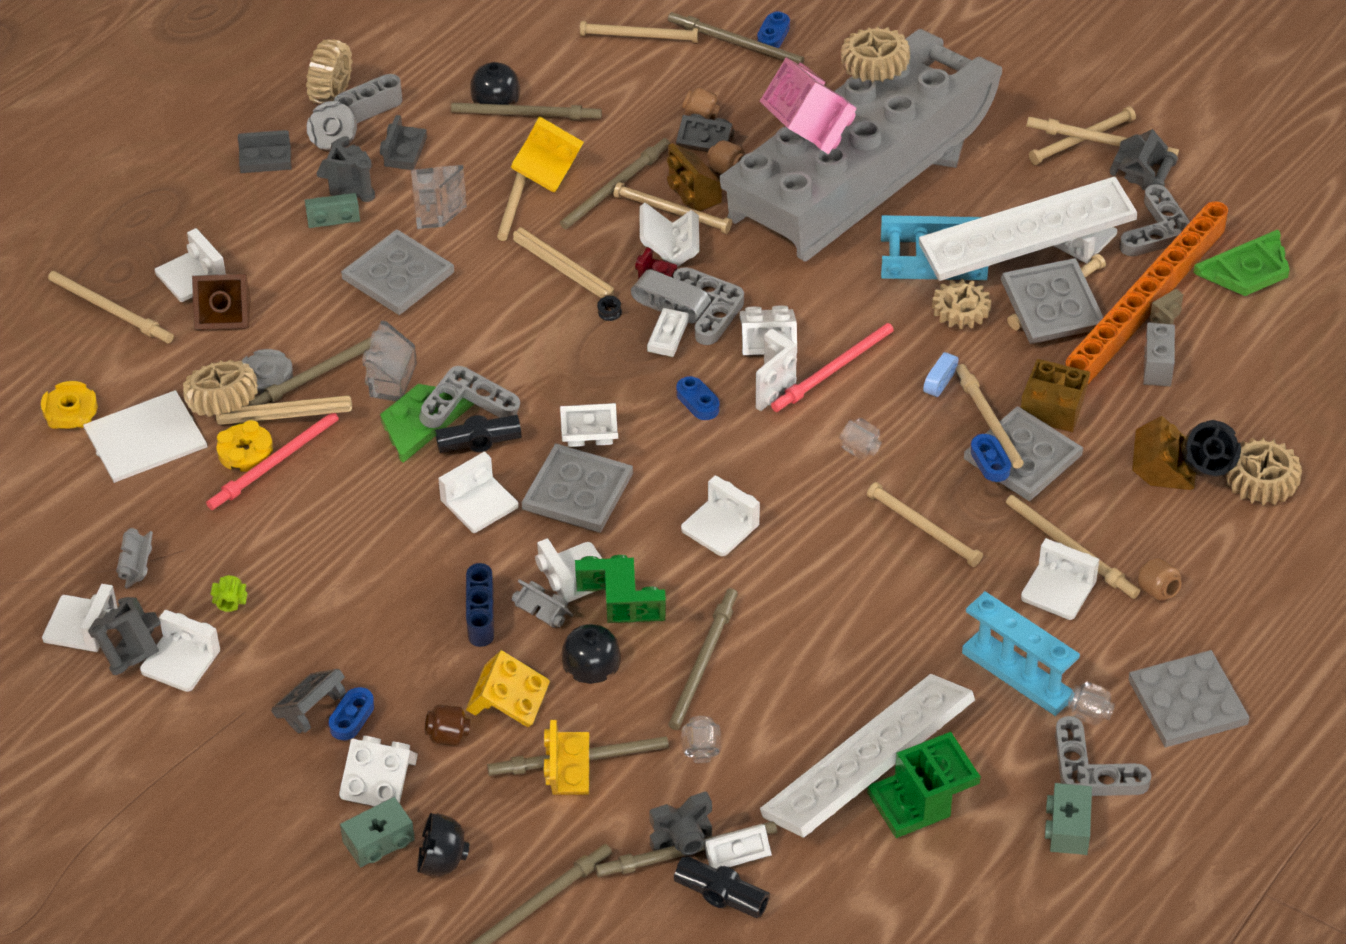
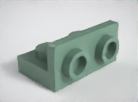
M356 193L305 199L309 228L360 221Z

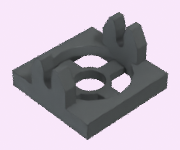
M340 669L310 673L273 706L271 712L277 719L285 718L298 734L302 731L306 733L311 729V726L304 714L326 694L334 701L342 700L346 691L340 681L345 676Z

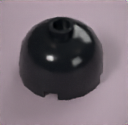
M491 62L480 66L474 72L471 79V98L474 103L476 101L480 104L509 105L514 100L516 103L520 96V84L517 74L510 66L504 63Z
M1209 420L1199 423L1188 432L1183 440L1182 455L1184 462L1191 471L1199 476L1213 478L1222 476L1235 468L1240 459L1241 444L1240 442L1238 443L1233 428L1224 422Z
M585 624L575 628L565 638L561 652L563 669L566 673L568 671L572 674L573 679L588 684L600 683L607 680V675L613 671L615 674L618 671L621 662L620 648L617 638L609 629L597 624Z
M430 813L422 833L424 840L422 847H419L417 872L427 876L440 877L454 871L460 860L466 861L470 843L464 841V831L460 823L444 814Z

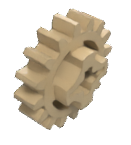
M961 279L960 283L956 284L953 280H950L949 286L941 284L940 290H935L932 301L934 316H940L939 322L941 323L948 321V327L958 324L959 329H963V326L967 324L970 328H973L974 322L981 325L983 318L989 317L991 308L989 292H983L984 286L982 285L975 287L974 281L965 284L964 279Z

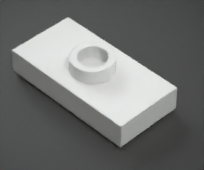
M663 308L647 344V351L674 357L689 321V313Z
M764 824L703 840L709 866L716 869L719 866L731 867L772 855Z

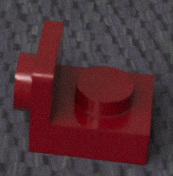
M647 247L644 253L637 257L635 270H638V279L646 270H654L673 278L677 265L654 259L653 250Z

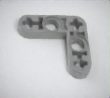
M1153 184L1146 188L1144 204L1157 223L1123 233L1120 242V250L1123 254L1133 257L1167 248L1190 223L1182 209L1164 186ZM1169 211L1172 212L1174 215L1166 216L1163 215L1161 212ZM1155 234L1161 236L1162 238L1158 240L1152 239L1150 235Z
M691 268L677 269L673 274L674 279L701 290L704 287L715 288L712 292H706L710 297L711 303L695 325L696 341L703 345L714 344L743 307L744 291L737 285ZM723 312L726 316L718 318L713 316V314Z
M455 366L447 372L421 407L419 419L423 425L429 428L439 427L462 398L499 418L517 415L520 399L514 393L463 366ZM485 389L490 395L481 396L476 390ZM448 393L453 399L443 400L439 394ZM435 407L439 408L437 414L429 415L433 413Z
M1072 716L1062 717L1058 720L1055 740L1061 784L1092 786V796L1140 795L1148 791L1151 772L1146 766L1136 763L1089 765L1082 722ZM1065 729H1071L1073 733L1072 740L1068 741V732ZM1073 751L1078 753L1080 758L1078 760H1069L1064 754ZM1072 771H1077V780L1080 783H1074V780L1071 779ZM1107 775L1112 777L1114 782L1107 785L1101 783L1098 778ZM1121 776H1123L1124 783H1120ZM1137 776L1141 782H1136L1133 777Z

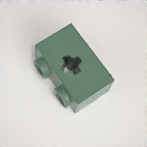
M1055 783L1053 795H1047L1046 813L1052 814L1051 820H1046L1045 839H1050V852L1088 854L1092 786Z
M395 797L340 824L342 841L360 868L369 863L379 861L383 856L397 849H402L415 840L413 822Z

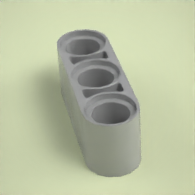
M386 74L338 94L334 101L345 104L351 109L357 119V123L397 107L402 103L401 80L397 75Z
M646 270L631 288L632 297L640 304L662 312L663 308L689 313L688 323H695L711 303L710 297L705 291L654 270Z

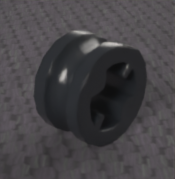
M605 296L598 301L597 309L601 319L614 321L620 318L622 309L621 302L617 297ZM608 307H613L611 311L605 310V308L608 310Z

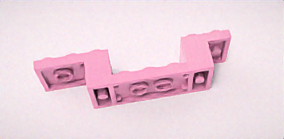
M786 57L760 99V102L788 129L811 141L819 149L829 154L832 149H836L842 138L841 134L845 127L850 126L853 122L857 108L841 95L825 87V81L809 67L802 63L797 64Z

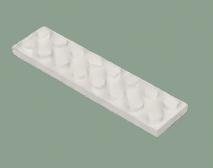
M1111 177L919 237V245L936 277L941 281L1137 220V211L1117 178Z
M933 674L928 675L760 808L763 818L770 822L773 821L776 825L804 838L896 764L897 752L924 742L974 702L973 691Z

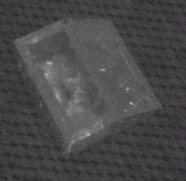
M463 165L411 170L417 229L443 227L467 207Z
M381 321L378 330L372 333L370 349L365 350L363 355V366L366 367L367 371L365 385L369 387L370 397L397 401L404 396L417 365L415 345L387 321Z

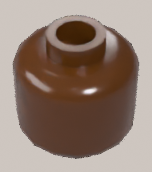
M436 705L432 711H428L426 714L425 735H429L432 743L458 745L463 736L468 737L470 719L465 718L464 710L461 707Z

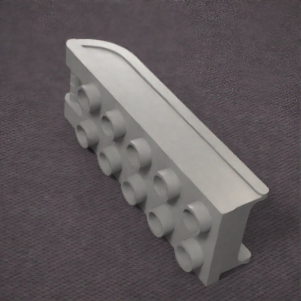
M918 29L905 39L910 46V60L907 70L902 71L901 76H894L893 80L884 79L883 82L876 80L873 83L871 80L862 82L861 78L853 79L852 76L846 80L844 85L834 91L857 108L853 122L843 130L841 141L836 149H832L827 154L811 141L787 127H783L777 131L776 135L753 152L744 155L737 164L720 175L721 189L727 191L729 210L727 218L732 219V223L737 224L748 216L790 239L797 248V257L803 261H808L940 159L947 149L953 145H958L971 135L981 123L993 102L1000 76L1002 75V67L982 57H976L973 60L968 59L943 47L944 42L942 38L923 29ZM937 61L958 72L948 75L945 71L933 69L929 65Z

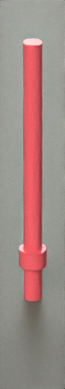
M886 323L800 384L790 386L785 390L784 395L771 403L772 409L775 412H779L790 403L795 404L804 397V393L894 331L892 325Z
M337 414L326 415L240 478L226 483L221 487L219 493L206 501L208 508L213 511L227 500L232 501L241 494L242 489L339 420Z

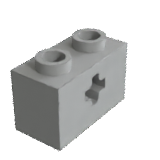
M1147 323L1144 343L1143 385L1171 387L1175 363V325Z

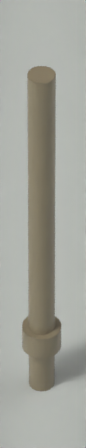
M673 12L668 16L669 22L683 26L685 30L698 28L701 33L783 61L787 57L797 64L804 63V57L702 23L698 18L692 16L685 17Z
M475 103L451 104L452 113L567 117L577 121H581L582 118H602V109L582 108V105H571L570 108Z
M663 138L655 146L644 150L640 158L560 221L562 228L568 229L613 193L618 182L625 183L646 165H651L658 160L659 155L668 148L669 140Z
M383 330L279 385L273 384L265 388L264 393L249 401V405L274 403L282 399V395L388 341L390 339L388 332Z
M727 589L722 603L718 604L714 611V621L668 725L673 730L680 729L723 627L731 619L733 614L732 607L738 595L735 589Z
M665 736L589 748V761L669 748L668 738ZM522 755L511 757L509 761L487 764L488 775L512 772L513 775L525 774L526 770L544 768V759H550V756L542 755L524 758Z
M775 822L763 823L767 835L777 833ZM719 834V835L707 837V838H704L703 840L709 839V838H712V837H716V836H720V835H723V834ZM675 846L635 856H632L631 853L618 856V860L595 865V870L598 878L622 872L624 875L635 872V868L687 855H683L681 851L676 850ZM705 846L697 853L706 851Z
M603 844L590 855L580 857L574 862V867L470 944H492L581 876L585 878L595 870V865L612 854L610 847L607 844Z

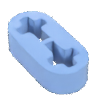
M944 352L929 372L923 391L938 397L955 374L959 358Z

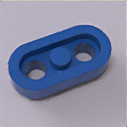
M779 11L769 14L758 31L757 41L779 48L790 29L789 16Z
M688 376L677 382V398L696 418L711 420L719 414L720 403L718 397L699 378Z
M990 434L975 436L971 441L970 452L983 476L993 482L1006 480L1010 476L1011 461L998 439Z
M357 687L349 690L344 695L329 718V729L334 738L349 740L358 734L374 710V698L371 691L366 688Z

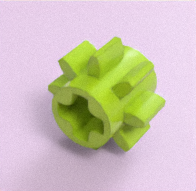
M235 576L221 577L219 584H212L210 594L213 596L212 603L225 612L238 610L239 604H246V584H242L241 580Z

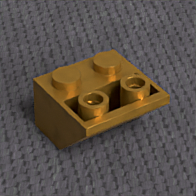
M674 143L669 144V156L667 157L669 176H667V182L669 187L680 195L682 202L697 211H702L722 203L720 181L696 153Z
M1037 359L1022 394L1021 409L1050 427L1073 433L1082 409L1090 372Z
M1163 416L1135 430L1132 471L1150 486L1183 490L1195 488L1196 473L1188 468L1182 455L1183 440L1186 436Z

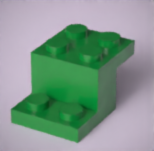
M614 555L607 559H599L596 556H585L581 560H575L577 591L606 590L607 623L666 621L665 589L659 590L657 587L650 586L635 591L634 557L628 558L626 555Z
M948 732L897 752L895 775L870 784L867 787V794L894 837L898 838L951 817L953 794L980 784L981 776L952 732Z

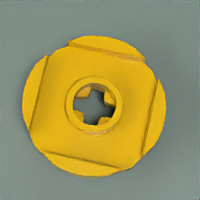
M78 381L59 383L55 385V390L49 394L47 391L41 399L43 417L52 429L84 428V424L92 422L91 418L96 414L98 408L95 392L87 389L86 384ZM68 403H73V406L65 407Z
M248 420L243 424L232 426L217 435L218 442L216 448L219 461L223 466L231 470L232 466L240 468V472H248L268 458L271 452L273 453L270 433L265 428L260 427L254 420ZM244 445H249V449L245 450L243 447H240Z

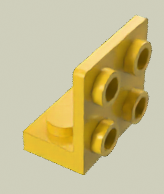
M539 116L527 140L514 159L511 168L551 192H556L584 142Z
M500 650L484 665L466 711L476 716L484 708L489 709L493 706L524 726L530 727L535 720L550 681Z
M550 720V729H544V747L546 748V756H550V759H544L546 785H551L552 795H589V732H558L557 720Z

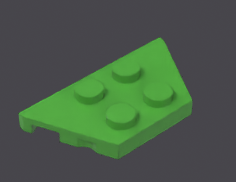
M1278 229L1194 265V273L1243 296L1288 278L1290 269L1288 261L1285 259L1284 246H1281V234Z
M417 384L380 414L381 423L385 431L389 433V439L392 445L395 446L400 461L404 463L435 437L436 429L449 426L472 407L474 403L462 398L441 426L429 428L421 423L419 415L423 403L436 387ZM448 393L439 394L443 400L453 399ZM435 407L433 413L429 415L437 414L439 408Z

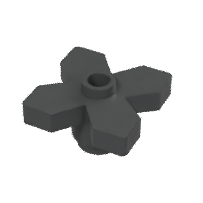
M708 792L690 796L680 808H674L665 804L649 811V821L654 829V832L650 835V846L653 851L675 846L676 850L681 851L683 855H693L703 848V839L712 836V825L707 817L712 812V800Z

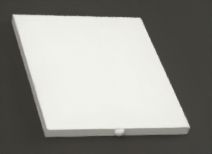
M176 390L83 425L96 450V455L102 460L114 483L207 448V443L193 421V416H190Z

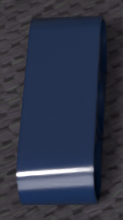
M484 563L473 564L466 572L467 634L469 642L477 647L487 646L494 639L492 569Z

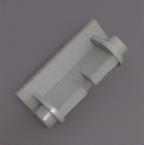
M130 528L123 534L121 546L123 552L120 553L116 572L119 578L126 580V589L136 582L142 581L147 574L148 556L152 550L151 540L153 532L151 531L142 536L138 533V530Z
M520 579L518 580L523 588L521 591H516L512 596V601L515 602L516 607L531 615L534 614L538 606L541 607L536 617L551 627H561L565 621V617H563L565 614L570 617L573 616L566 607L568 602L560 596L553 594L550 597L544 593L545 589L533 581L527 584Z

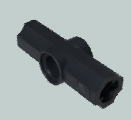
M475 415L466 419L463 425L435 430L439 453L470 448L474 452H484L490 449L493 443L522 438L518 415L487 420L484 416Z
M686 856L681 858L674 873L675 882L701 893L709 904L717 908H724L728 905L754 918H758L765 912L770 899L769 892L742 881L739 874L727 866H719L716 869Z

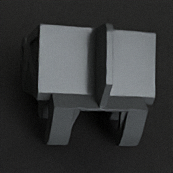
M1151 129L1141 135L1135 134L1120 142V149L1111 165L1110 174L1115 176L1118 169L1126 173L1124 178L1129 180L1128 182L1138 184L1142 190H1146L1148 186L1153 184L1165 187L1164 181L1171 167L1176 165L1178 157L1173 152L1168 151V146ZM1154 164L1161 165L1156 176L1151 168Z
M348 136L341 137L332 142L331 151L327 159L322 160L316 173L317 177L328 179L329 191L332 196L356 193L357 198L359 197L364 202L373 201L375 199V191L371 186L370 177L372 163L366 151L363 152L359 146H349Z
M134 597L120 598L118 600L120 606L117 609H111L103 618L95 619L88 630L90 636L97 640L110 663L109 669L113 675L121 674L129 666H134L159 652L151 633L154 631L153 628L159 626L161 622L155 612L145 613L137 598ZM109 629H117L123 637L116 648H114L106 634V631Z

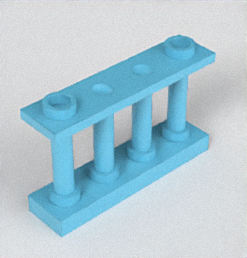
M882 215L881 242H889V256H882L881 278L938 279L919 245V237L982 217ZM900 242H916V256H900ZM989 266L945 280H987Z
M986 591L966 608V613L980 621L979 631L963 645L962 654L1054 716L1074 699L1075 691L1063 684L1061 680L1062 674L1080 658L1078 652ZM991 629L1003 637V643L991 636ZM1014 645L1027 653L1026 658L1014 651ZM1038 661L1051 669L1050 674L1038 667Z

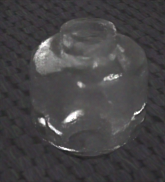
M858 418L855 421L850 419L839 437L842 440V448L861 460L865 459L869 454L875 456L882 445V442L878 440L880 430L862 418Z
M1084 682L1080 686L1076 685L1073 688L1067 707L1071 708L1072 717L1091 725H1099L1103 719H1110L1115 703L1110 702L1111 693L1108 689L1090 682Z
M707 716L692 717L683 726L681 731L682 751L687 757L693 758L695 763H708L711 761V758L720 753L722 749L721 729L712 718Z

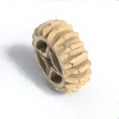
M879 26L876 29L868 27L864 31L858 29L857 34L851 33L849 38L844 39L841 49V63L843 68L846 69V73L852 75L853 79L861 78L862 82L866 80H871L872 83L876 80L881 82L884 79L893 80L894 76H901V72L907 70L910 60L908 41L905 40L904 35L898 34L897 30L890 31L889 27L885 29H880Z
M327 39L319 43L317 49L313 51V57L310 58L311 62L306 76L307 95H309V99L313 103L320 105L324 102L334 101V98L338 94L345 92L348 87L353 61L351 59L352 53L346 43L335 39Z
M221 360L219 363L211 362L208 366H201L200 370H194L192 375L187 376L186 381L183 383V395L188 408H191L192 412L199 415L207 414L208 417L214 414H218V416L223 413L230 414L233 410H240L241 406L249 405V401L254 400L255 395L258 393L256 374L249 364H243L242 361L234 362L229 360L223 362Z
M1263 437L1260 441H1256L1253 438L1248 443L1241 441L1240 459L1235 468L1225 474L1227 486L1232 488V493H1240L1241 500L1249 498L1251 504L1255 501H1260L1263 506L1266 502H1270L1275 506L1278 500L1285 502L1288 496L1293 497V494L1300 485L1302 466L1300 465L1299 457L1294 456V450H1286L1285 443L1278 445L1275 443V439L1271 442L1265 441Z

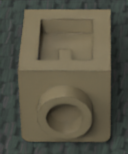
M1175 289L1152 302L1149 321L1151 323L1173 324L1174 319L1181 313L1184 295Z

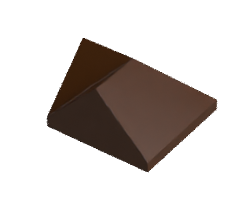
M246 274L192 276L194 329L249 328L251 298Z

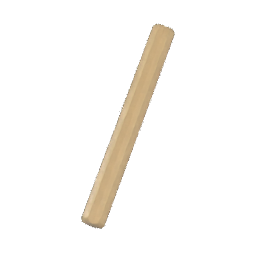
M518 228L517 231H514L513 240L598 297L603 298L614 295V288L524 228Z
M349 395L241 406L240 410H233L230 414L223 413L220 416L216 414V420L219 425L244 423L248 420L265 421L352 411V400Z

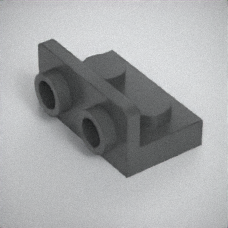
M698 114L683 115L676 145L708 152L719 141L725 140L730 142V138L734 136V128L732 123L722 118L710 120Z
M396 115L393 123L388 125L386 140H382L380 145V155L384 158V166L414 170L427 139V129L402 126L401 115Z
M288 130L238 134L240 173L292 170L291 144Z

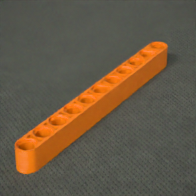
M1218 201L1206 204L1067 357L1065 366L1089 371V384L1150 316L1152 302L1171 292L1221 237L1226 227L1227 206Z

